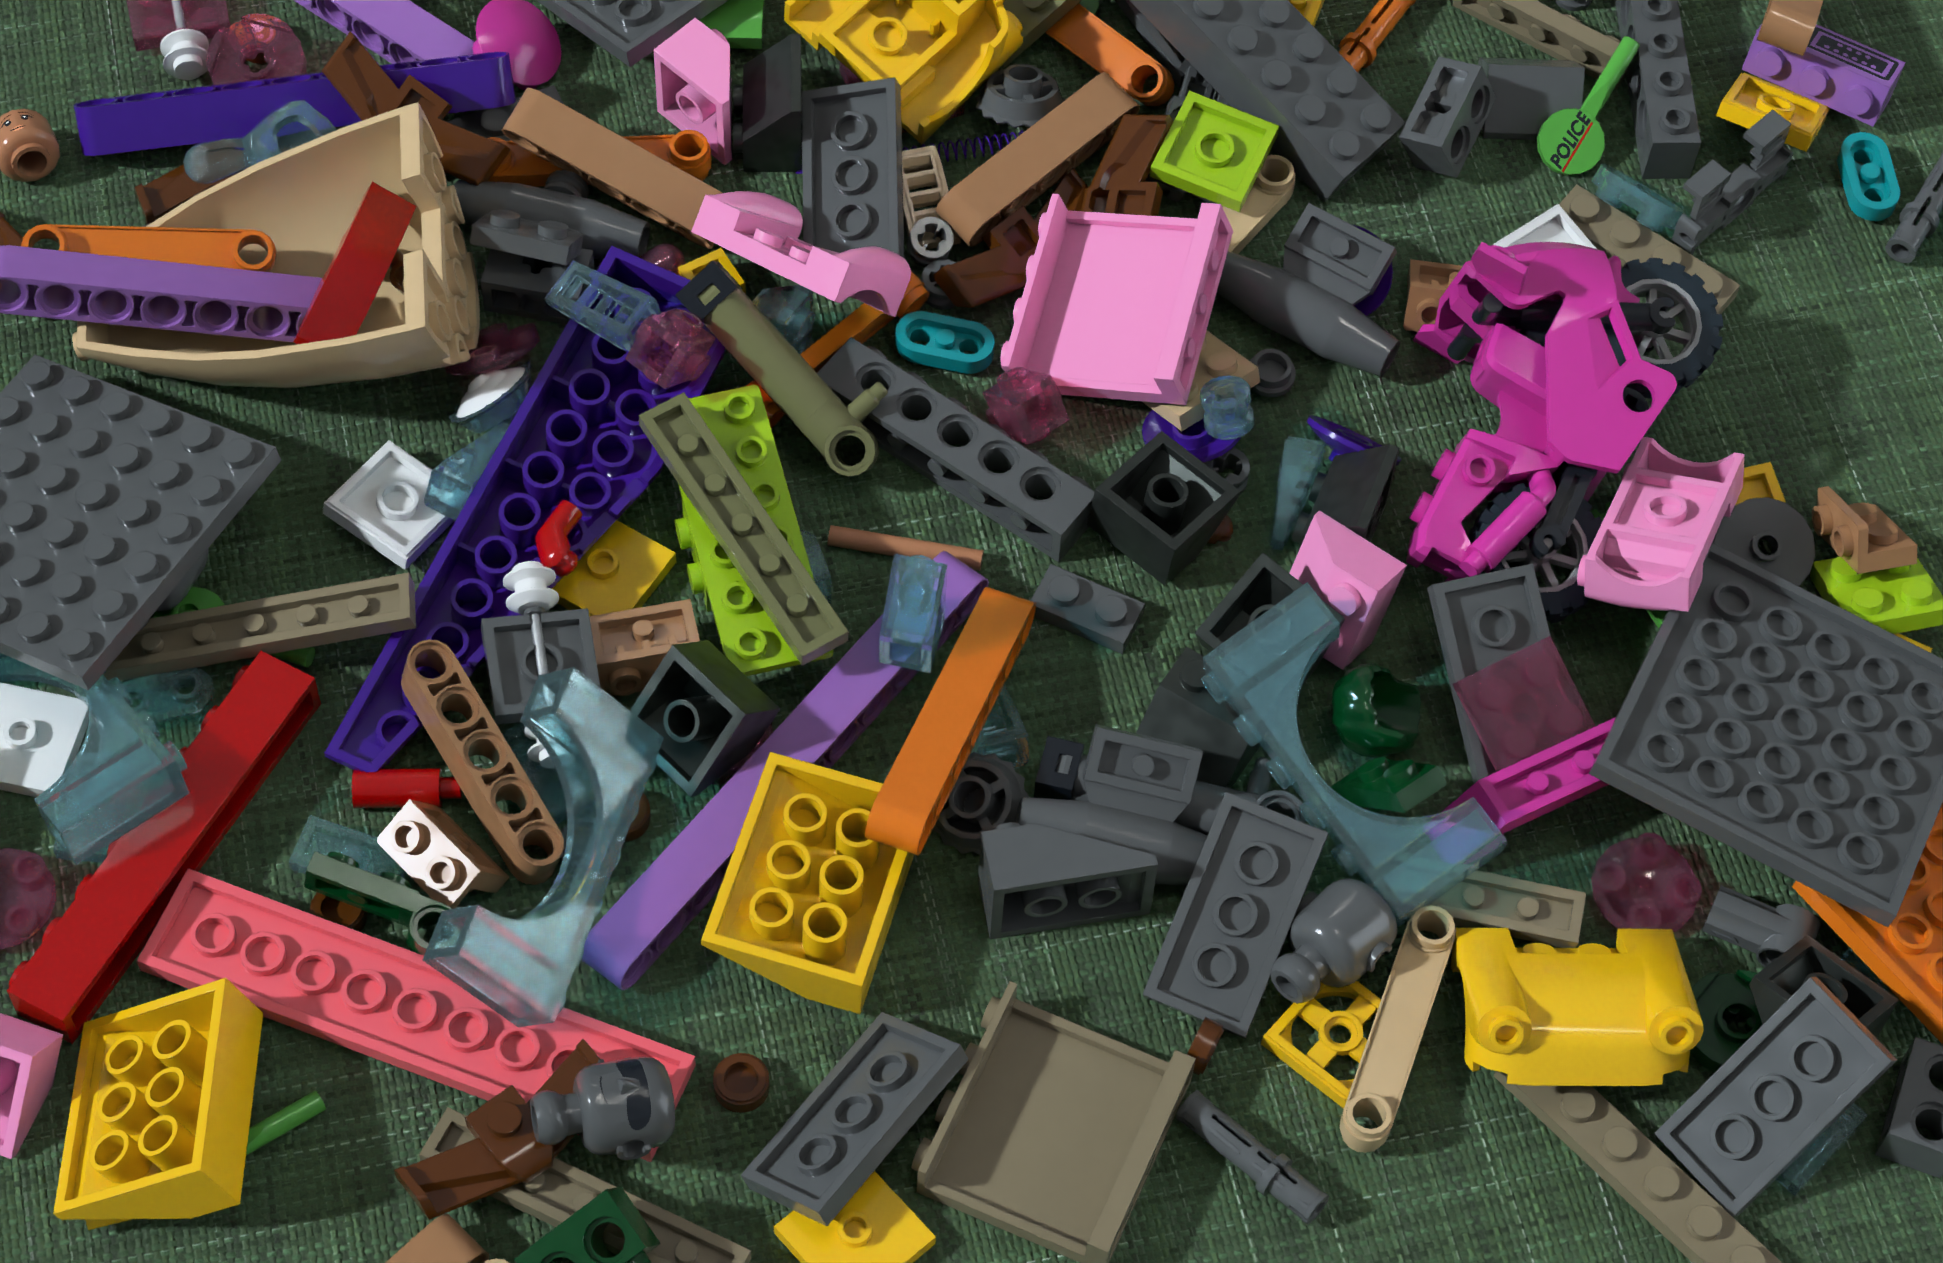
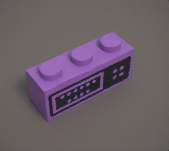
M1817 24L1804 55L1800 56L1758 41L1757 37L1761 25L1759 26L1742 70L1828 106L1872 127L1875 125L1890 101L1906 64L1905 62Z

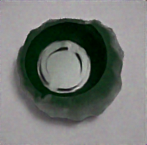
M1376 663L1360 664L1348 670L1336 682L1332 692V722L1336 726L1343 744L1358 755L1370 758L1384 757L1412 748L1418 737V725L1421 718V700L1417 685L1397 680L1390 673L1389 669L1380 667Z

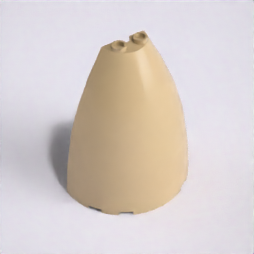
M419 102L348 125L258 162L195 195L146 226L251 229L262 231L270 236L276 248V261L270 272L323 278L334 258L342 237L352 223L365 192L373 181L417 207L398 247V250L403 253L404 295L391 284L389 279L391 269L389 268L357 335L296 344L294 342L77 321V332H74L72 336L73 347L77 357L81 361L93 359L176 379L220 386L297 388L382 379L451 366L469 360V350L477 347L480 328L479 293L473 254L467 252L465 240L459 225L465 223L455 186H447L445 172L439 159L443 157V153ZM248 244L239 252L240 258L247 264L252 265L261 263L268 255L265 248L258 244Z

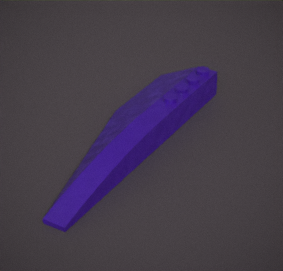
M611 245L415 592L416 628L392 632L324 752L326 758L353 770L376 772L383 769L423 727L401 686L403 670L411 648L418 642L428 639L438 640L446 644L453 651L469 678L485 661L481 619L521 615L510 611L506 607V599L514 591H510L503 586V578L519 563L526 561L540 562L535 537L540 527L562 500H567L578 507L583 514L582 518L567 536L570 550L578 556L579 561L659 476L665 463L640 428L639 415L683 392L688 398L702 396L727 351L702 322H699L675 296L691 280ZM556 576L555 581L547 588L552 589L563 577ZM422 666L416 669L420 675L426 678L434 679L440 677V674L431 667Z

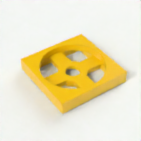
M1358 981L1342 988L1329 987L1321 983L1317 995L1312 1000L1299 1004L1293 1003L1263 1035L1261 1045L1344 1109L1354 1079L1337 1080L1324 1069L1337 1055H1349L1360 1063L1367 1039L1363 1037V1026L1374 1013H1377L1381 999ZM1329 996H1342L1352 998L1354 1001L1345 1011L1331 1012L1319 1003L1317 999ZM1298 1016L1318 1031L1319 1040L1306 1055L1293 1046L1292 1024ZM1337 1025L1346 1027L1351 1033L1350 1040L1346 1043L1333 1041L1329 1034L1332 1027Z

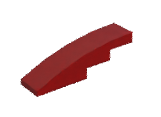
M372 181L361 200L351 225L342 237L328 270L320 281L293 341L294 343L303 344L357 335L417 207L416 205Z

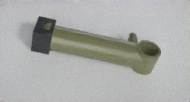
M714 260L710 262L675 296L699 322H702L756 381L826 459L831 469L845 476L860 475L870 470L878 459L879 445L873 432L867 429L861 421L888 394L885 386L881 382H876L871 388L865 389L846 406L742 291L743 288L720 262ZM848 435L858 437L865 445L864 458L856 465L845 463L839 455L840 442Z

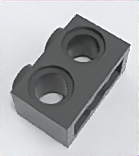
M1438 57L1399 135V139L1415 168L1455 178L1458 177L1497 98L1482 66Z
M1915 1037L1902 1058L1875 1155L1941 1178L1943 1175V1091L1937 1089L1930 1079L1943 1082V1046ZM1916 1127H1924L1930 1130L1937 1140L1924 1138Z

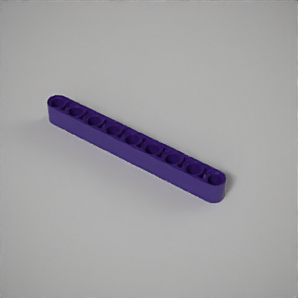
M488 52L380 65L398 88L401 87L409 75L414 77L453 106L448 114L498 108L516 102L508 52ZM322 72L83 101L74 105L82 154L85 156L348 126L362 121Z

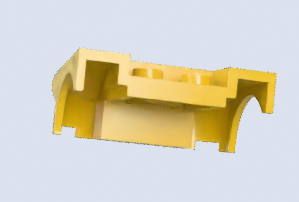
M1004 0L785 1L784 21L798 34H801L817 51L825 47L862 82L893 77L897 79L901 86V126L921 144L1023 44V37L1021 35L1023 31L1022 24L1012 12L1005 10Z
M1455 927L1456 935L1452 946L1451 969L1452 972H1460L1465 998L1464 1060L1472 1072L1479 1071L1481 1065L1490 1070L1506 1073L1507 1084L1527 1086L1662 1085L1664 1074L1678 1070L1688 1073L1690 1050L1701 1040L1704 1029L1672 929L1617 928L1616 948H1608L1597 943L1582 944L1578 948H1554L1544 943H1530L1523 948H1517L1514 945L1509 928Z

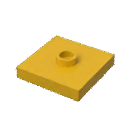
M1744 72L1739 75L1722 99L1716 116L1750 129L1773 109L1791 123L1785 144L1807 152L1823 126L1830 108Z
M616 520L581 557L574 571L563 577L552 588L559 594L557 604L568 610L588 608L589 616L640 608L677 562L676 552Z
M875 1170L828 1226L794 1210L774 1225V1234L800 1263H913L936 1244V1236Z

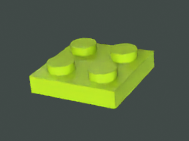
M1189 90L1151 165L1150 177L1240 212L1278 136L1279 125Z
M1842 557L1813 562L1810 579L1824 600L1892 634L1943 625V595L1918 558L1917 564L1857 574Z

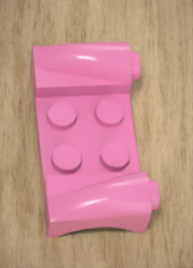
M736 191L715 195L705 194L692 228V233L834 302L842 303L848 297H852L885 314L896 317L911 277L909 264L899 254L876 246L855 248L838 253L799 240L798 237L803 226L800 211L791 203L766 193Z
M1643 437L1631 463H1627L1625 466L1622 482L1587 555H1583L1577 574V584L1584 587L1585 597L1621 607L1688 612L1702 582L1703 562L1723 517L1731 516L1743 488L1745 454L1734 452L1730 456L1714 462H1692L1671 454L1653 438Z

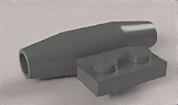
M458 180L454 185L463 212L464 224L472 227L470 244L565 266L581 253V249L593 250L594 259H604L611 245L643 259L650 237L649 222L593 199L515 182L484 181L476 186L464 180Z
M1308 203L1284 244L1283 269L1233 252H1227L1217 293L1256 323L1325 359L1380 377L1388 371L1400 347V341L1355 307V305L1374 294L1397 254L1394 246Z
M1095 724L1083 772L1088 801L1022 797L1014 823L1020 825L1037 823L1154 854L1158 862L1155 884L1187 886L1207 835L1174 821L1191 802L1203 751L1199 748Z

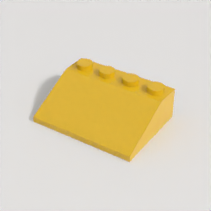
M770 752L701 938V945L806 999L861 1014L914 854L865 838L868 817L883 784Z
M227 978L84 1022L53 1212L60 1220L192 1219L240 1204L263 1012Z

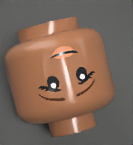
M29 109L11 110L1 115L0 170L12 180L20 182L37 181L47 176L56 167L60 158L59 143L48 120L37 111Z

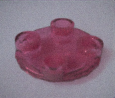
M506 323L488 326L479 331L480 341H478L476 348L469 350L470 359L466 362L446 366L445 370L447 374L455 376H475L495 370H503L526 356L539 343L541 339L536 325L529 323L516 327L511 331H508Z
M1644 833L1638 838H1628L1610 846L1597 860L1591 878L1593 899L1603 917L1616 928L1672 929L1674 933L1680 930L1693 916L1696 904L1702 893L1701 883L1696 878L1687 860L1671 846L1667 845L1660 835L1655 833Z
M13 848L0 849V949L16 947L36 936L49 921L56 903L55 880L42 857L36 853Z

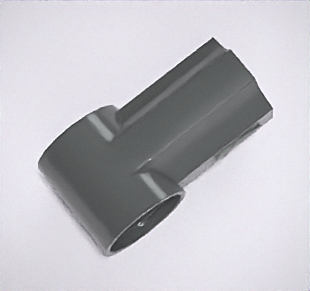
M1721 885L1702 931L1756 953L1759 963L1766 967L1806 935L1816 941L1821 929V922L1817 916L1803 907L1793 904H1781L1774 908Z

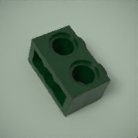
M616 1187L604 1190L514 1258L516 1263H560L565 1257L574 1263H652L647 1254L661 1243L623 1188ZM610 1223L618 1225L624 1233L625 1244L618 1255L610 1252L603 1241L605 1228Z

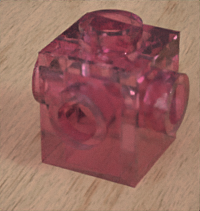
M676 308L657 315L651 314L638 328L635 334L636 340L625 359L643 372L648 379L667 389L689 380L695 381L702 375L711 360L707 353L716 338L703 329L704 324L697 316L686 310Z
M1016 367L999 375L996 379L997 384L982 392L989 406L986 410L989 423L998 425L1011 439L1029 445L1046 438L1052 430L1070 420L1063 405L1060 390L1051 375L1028 370L1024 367Z

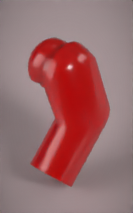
M562 500L540 527L535 537L540 562L543 566L554 570L556 576L559 577L569 575L578 565V556L570 550L567 536L582 518L583 514L578 507L567 500Z

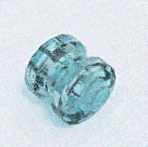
M1229 375L1211 379L1203 385L1200 390V401L1205 411L1204 427L1209 435L1217 439L1230 440L1242 437L1251 431L1255 424L1254 410L1250 406L1251 389L1247 381L1240 377Z

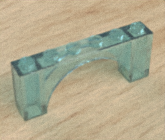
M1307 582L1205 655L1202 659L1206 675L1201 678V681L1218 704L1227 700L1239 717L1233 720V723L1245 741L1251 747L1259 742L1269 755L1271 760L1265 764L1276 782L1284 790L1292 786L1304 801L1298 808L1308 824L1321 830L1325 829L1337 845L1331 852L1343 870L1350 877L1358 872L1366 884L1381 894L1390 905L1397 925L1401 926L1417 910L1430 905L1505 849L1507 839L1474 797L1450 810L1434 815L1410 818L1391 817L1368 811L1349 802L1327 785L1317 773L1300 739L1297 725V704L1304 680L1320 654L1339 638L1340 623Z
M0 653V682L33 681L50 684L74 694L89 707V724L86 737L75 760L52 786L34 798L49 832L76 865L189 794L181 774L182 771L188 768L183 756L171 741L162 744L157 739L160 733L151 717L143 708L135 712L130 707L133 704L132 699L117 677L108 681L102 674L88 691Z
M575 667L538 675L520 719V722L530 729L546 749L559 775L564 792L567 810V840L563 861L554 884L533 910L517 920L494 914L480 905L442 911L422 959L517 1027L554 1023L557 1015L562 1010L566 1001L565 994L576 966L584 955V944L594 918L602 908L604 892L613 870L620 861L621 848L629 827L638 814L639 801L648 778L655 770L656 757L664 737Z

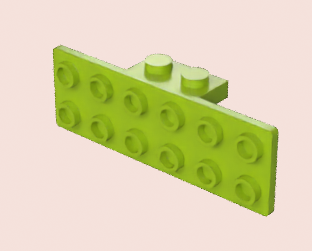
M754 384L688 398L814 580L759 386ZM678 484L683 510V518L675 519L681 550L689 548L691 550L694 563L687 564L690 586L693 595L703 594L707 612H713L724 656L746 676L800 665L801 663ZM833 650L823 654L822 656L812 660L811 662L831 658L833 656Z

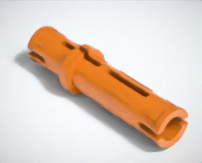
M1379 0L1355 32L1348 33L1341 40L1339 45L1340 55L1357 72L1362 68L1370 66L1377 56V48L1416 0Z

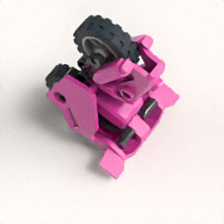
M1481 242L1471 260L1465 262L1439 299L1435 323L1423 324L1413 341L1453 363L1458 364L1463 360L1474 363L1470 374L1471 384L1480 395L1499 408L1501 416L1500 425L1495 435L1470 428L1457 444L1454 452L1447 448L1444 450L1431 476L1439 480L1432 495L1423 491L1409 516V519L1417 524L1410 536L1406 562L1416 568L1421 563L1447 576L1448 578L1445 582L1533 563L1535 573L1540 572L1547 586L1539 587L1546 620L1553 624L1564 620L1570 614L1578 612L1590 600V598H1586L1584 595V587L1577 584L1579 564L1582 556L1587 555L1603 522L1599 516L1595 518L1589 511L1592 506L1588 503V500L1607 472L1617 474L1670 397L1677 394L1683 387H1689L1712 364L1715 359L1714 355L1722 344L1723 337L1718 336L1719 331L1723 328L1722 314H1717L1715 307L1718 305V302L1713 292L1707 293L1703 288L1705 282L1697 274L1691 276L1684 272L1685 266L1676 262H1672L1671 265L1663 264V259L1649 258L1643 263H1640L1639 259L1632 260L1621 268V260L1617 256H1612L1608 259L1604 251L1578 244L1531 242L1503 248ZM1638 297H1646V303H1639L1640 298ZM1676 316L1681 321L1684 331L1673 328L1676 324L1674 319ZM1664 338L1684 344L1681 353L1673 358ZM1655 348L1660 359L1656 360L1647 356ZM1645 398H1652L1650 408ZM1485 499L1492 500L1474 521V526L1467 536L1461 523ZM1565 542L1570 548L1571 557L1556 553ZM1517 545L1520 546V549H1519L1518 551H1513V552H1512V550H1513ZM1550 564L1571 570L1570 575L1562 584L1559 585Z

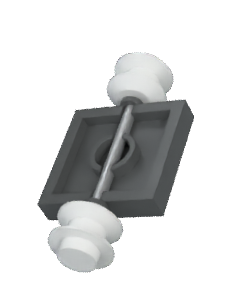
M526 561L515 565L512 571L503 578V586L510 591H514L506 599V607L510 611L521 615L481 619V633L493 718L496 724L532 721L524 729L526 737L537 740V743L528 749L529 759L539 762L545 768H559L570 764L573 760L572 758L582 750V745L579 741L569 738V735L576 732L579 727L578 721L572 717L602 714L603 701L589 610L586 608L546 612L559 601L558 592L547 588L556 579L555 571L543 566L540 562Z

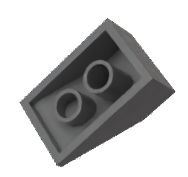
M1008 822L999 824L991 830L982 831L978 886L989 938L996 939L1150 914L1158 868L1156 855L1037 823L1020 825Z

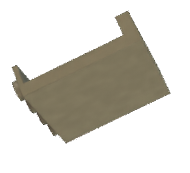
M1009 981L1002 998L993 996L986 1007L981 1021V1027L985 1028L986 1031L979 1045L971 1042L965 1050L968 1060L958 1071V1074L963 1075L957 1091L953 1092L948 1089L939 1104L935 1121L941 1124L933 1140L924 1137L916 1151L911 1169L918 1171L917 1193L1079 1263H1110L1191 1083L1196 1058L1175 1050L1170 1062L1159 1059L1016 999L1017 984Z

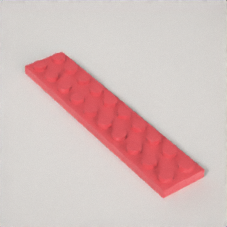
M189 868L137 959L140 971L188 989L227 978L263 1012V1017L486 1101L491 1100L513 1085L527 1103L576 1049V1045L582 1039L589 1044L600 1059H604V1062L629 1057H651L660 1061L665 1066L671 1082L675 1109L696 1066L695 1056ZM658 1147L651 1148V1151L641 1157V1159L652 1162Z

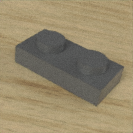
M1050 564L1030 600L1036 602L1035 618L1121 654L1125 651L1144 615L1145 603L1052 564Z

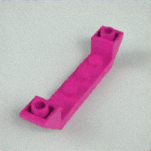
M1615 718L1474 783L1423 828L1425 837L1442 863L1466 868L1497 853L1503 833L1609 785L1590 775L1589 772Z

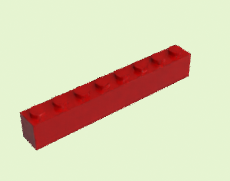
M263 651L258 653L250 665H244L237 672L229 694L220 706L215 705L207 712L201 724V731L190 746L181 748L175 755L170 766V773L158 789L153 788L145 795L140 804L138 815L128 829L120 831L112 839L105 860L94 874L89 873L82 879L77 887L75 900L63 916L54 918L47 926L40 947L29 961L21 962L14 970L9 981L7 993L17 1015L40 1027L63 1034L62 1039L71 1044L75 1042L83 1031L84 1022L91 1020L146 945L187 869L200 871L321 705L315 677Z

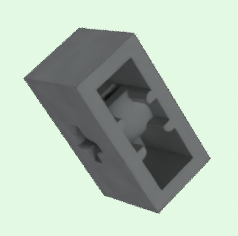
M491 249L481 278L484 310L567 325L595 275L593 250L581 249V253L565 266Z

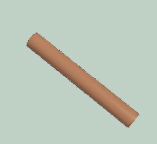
M834 525L830 526L828 535V546L931 562L939 553L947 551L972 569L979 571L983 561L984 550Z

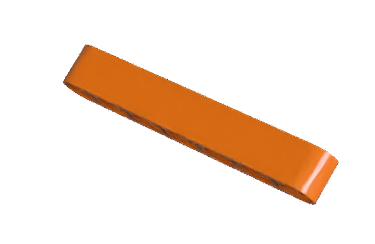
M990 587L984 588L873 803L865 829V838L917 856L920 855L1026 642L1034 620L1036 602Z

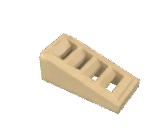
M933 145L902 151L903 221L908 237L913 225L918 220L925 217L942 219L936 213V207L914 211L915 208L938 205L940 200L949 191L937 148ZM932 186L931 189L909 192V190ZM952 229L954 234L953 245L960 244L961 238ZM925 232L919 244L922 247L927 244L926 250L938 247L941 239L937 237L933 240L934 233Z

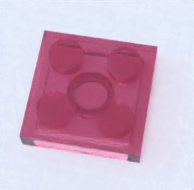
M1551 636L1452 684L1496 772L1595 727Z

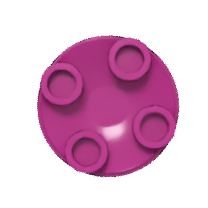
M492 0L480 11L476 22L477 40L473 43V54L508 52L513 83L524 91L527 87L535 89L538 85L547 82L555 75L561 62V44L554 26L541 10L525 0Z

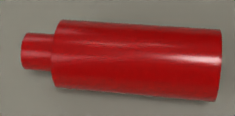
M441 768L380 769L376 772H364L354 769L352 774L353 808H402L409 799L442 807L443 799L462 798V790L455 778L443 777Z

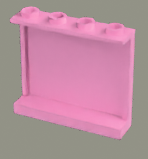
M1052 194L1047 212H1044L1039 220V240L1035 254L1031 255L1027 261V281L1022 298H1018L1014 305V326L1009 341H1006L1002 346L1000 357L1002 369L1006 372L1017 391L1186 405L1233 234V229L1222 205L1201 203L1197 219L1068 211L1060 195Z

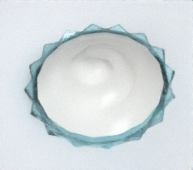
M527 361L525 364L519 362L514 368L507 367L504 370L491 371L486 374H480L473 379L460 405L454 408L455 414L449 416L451 423H459L474 434L491 428L495 434L507 431L533 385L531 376L532 365H530V362Z

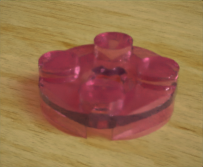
M249 14L242 16V21L232 24L229 28L226 24L217 31L208 47L206 62L213 85L306 74L307 61L300 40L287 23L271 15ZM258 53H264V59L268 66L259 72H251L250 67L244 64L246 59H255Z

